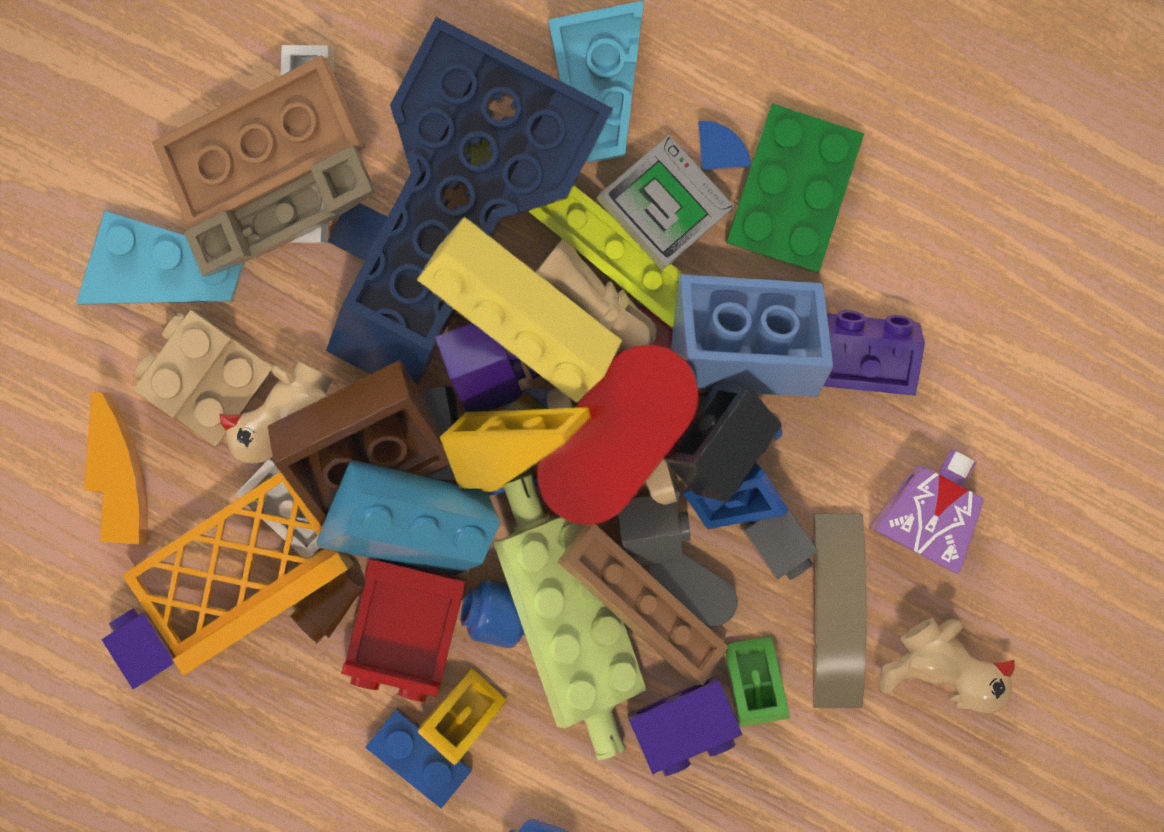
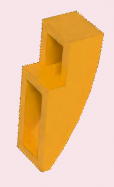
M91 392L84 491L103 492L99 541L142 544L147 542L148 508L144 476L135 443L125 418L111 393Z

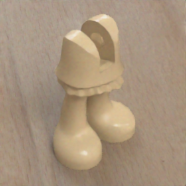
M563 238L536 273L622 340L617 350L619 354L632 347L652 345L657 335L656 324L632 303L624 290L618 293L611 281L604 286L589 266L581 259L576 249Z

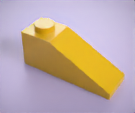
M587 408L466 412L440 436L459 489L481 488L482 491L491 492L504 487L510 480L564 444L590 418V414Z

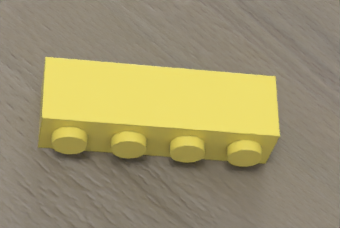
M465 217L438 246L417 279L576 403L604 377L622 342L619 337Z

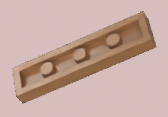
M596 524L583 525L558 560V563L690 683L693 685H704L729 646Z

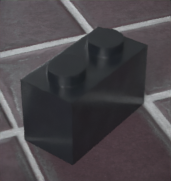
M718 381L698 408L697 414L689 428L664 460L695 495L728 502L731 496L739 490L744 478L758 458L768 449L770 441L782 424L750 387Z

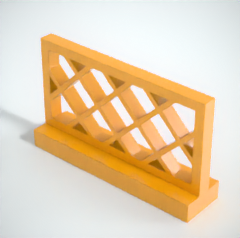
M281 472L122 574L174 653L175 658L173 661L183 676L354 565L348 553L323 549L311 558L290 553L296 527L314 530L319 536L322 526ZM282 482L294 499L290 518L263 512L267 492ZM258 499L256 511L244 508ZM299 508L307 518L308 522L297 520ZM234 513L255 518L249 544L223 539L226 520ZM262 519L289 525L283 552L257 546ZM218 525L215 537L203 535ZM193 540L214 544L208 571L182 565L186 545ZM221 546L248 552L242 578L216 573ZM177 551L175 563L162 561ZM255 553L282 559L278 579L271 584L250 580ZM289 561L302 563L286 573ZM152 567L173 571L168 597L149 593L139 575ZM180 573L207 578L202 604L175 599ZM214 580L241 585L237 606L231 610L209 606ZM248 587L260 590L246 599ZM157 603L166 605L164 614ZM174 607L200 612L196 632L183 641L180 640L170 625ZM207 614L220 616L205 626Z

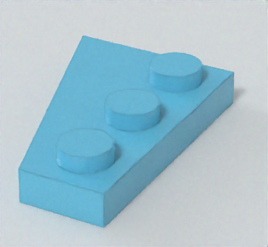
M644 1L548 19L560 81L613 108V112L586 164L625 156Z
M104 211L76 304L233 302L245 262L207 277L202 276L185 235Z

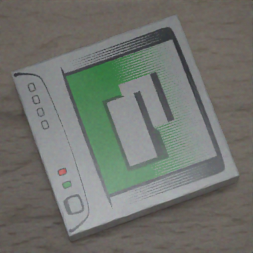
M670 135L604 189L597 197L599 203L662 271L735 207Z

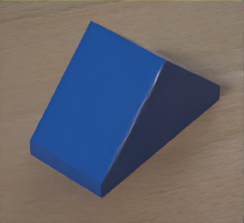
M757 463L753 465L744 478L739 490L731 496L728 502L695 495L688 486L683 492L707 529L785 516L788 511V507L770 479Z

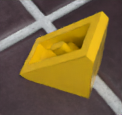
M471 668L425 718L419 727L418 733L453 765H456L508 700Z

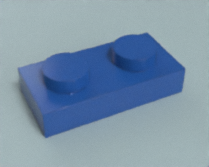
M396 708L365 748L442 809L472 772L473 768L462 759L456 765H453L418 733L420 725L399 708Z

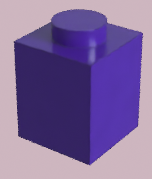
M134 608L109 623L113 632L101 639L132 689H135L174 664V653L147 612L138 615Z

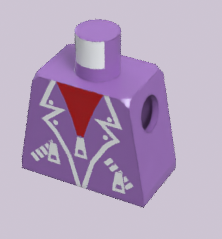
M950 449L938 474L926 467L917 465L873 520L869 528L947 570L959 574L984 499L964 488L977 462Z

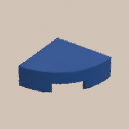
M698 121L702 171L751 167L750 157L744 143L732 130L719 123Z

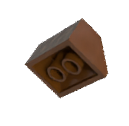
M400 360L268 425L275 466L321 526L325 522L350 460L424 477L450 464L440 439L442 434L427 402Z

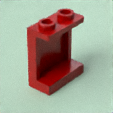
M369 558L361 601L341 674L352 676L350 684L357 687L379 690L380 684L399 688L398 696L426 702L428 695L437 697L467 579Z

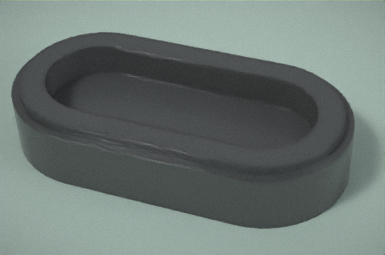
M682 553L683 561L649 565L648 573L705 625L720 626L727 623L734 616L738 600L733 587L686 554Z

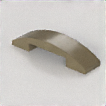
M352 145L311 166L312 172L234 212L225 210L184 231L202 276L207 277L232 268L300 238L347 212L376 192L357 147Z
M813 513V544L818 550L813 555V562L815 563L813 707L863 708L866 662V558L863 514Z

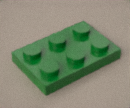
M772 103L725 244L818 274L864 133Z

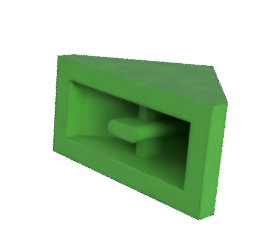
M772 636L727 643L729 647L725 652L735 718L740 726L790 719Z

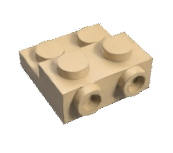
M190 310L186 317L178 312L162 333V337L168 341L159 354L155 356L149 352L135 369L133 376L139 381L133 390L170 417L178 419L212 445L218 447L226 437V431L220 424L219 414H242L271 375L272 365L197 311Z

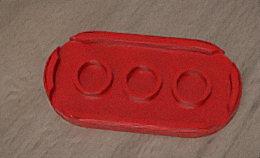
M641 345L629 348L612 360L604 377L577 404L575 408L588 409L590 418L564 444L539 460L537 479L540 492L547 505L557 515L567 521L584 525L598 524L615 517L628 506L689 428L699 408V388L693 368L680 354L669 348L655 345Z

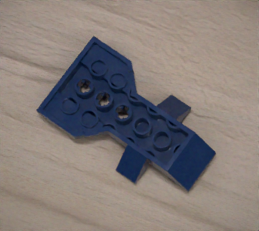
M435 17L390 104L411 173L389 216H385L359 203L340 216L327 241L365 262L341 307L326 351L369 374L400 360L417 386H419L435 355L434 351L438 345L435 337L444 334L456 311L451 305L417 280L438 246L464 217L493 239L503 219L567 199L613 112L612 107L438 17ZM505 97L513 100L510 106L511 109L515 110V113L511 118L504 116L501 121L492 119L495 113L489 108L493 101L502 103ZM482 141L488 142L490 146L487 150L493 154L490 161L481 160L477 166L470 164L472 156L467 154L469 146L479 147ZM460 185L466 186L468 189L464 194L470 198L466 206L458 205L455 210L448 209L447 205L450 201L444 198L446 190L449 188L456 191Z

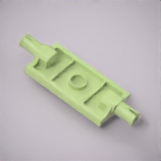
M525 474L513 478V481L510 480L503 487L516 525L512 527L514 532L511 535L493 543L557 727L567 728L584 720L595 750L596 759H607L616 755L614 750H617V753L626 750L612 710L615 708V705L647 691L624 622L558 563V560L584 524L567 521L559 515L550 517V514H544L532 480L533 476L532 474Z

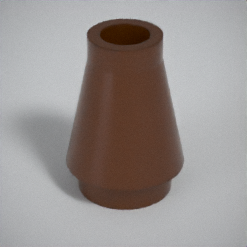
M343 572L297 602L295 605L298 608L290 615V618L317 644L325 636L327 638L331 637L355 599L362 593V590Z

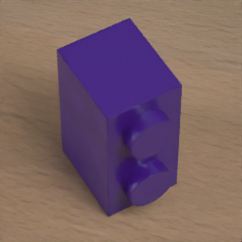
M474 323L435 337L450 379L466 412L491 411L514 402L523 395L518 381L527 377L520 359Z
M716 675L707 679L704 685H692L627 714L652 774L662 771L664 776L678 773L691 765L689 758L707 751L709 757L726 752L736 746L734 739L743 735Z

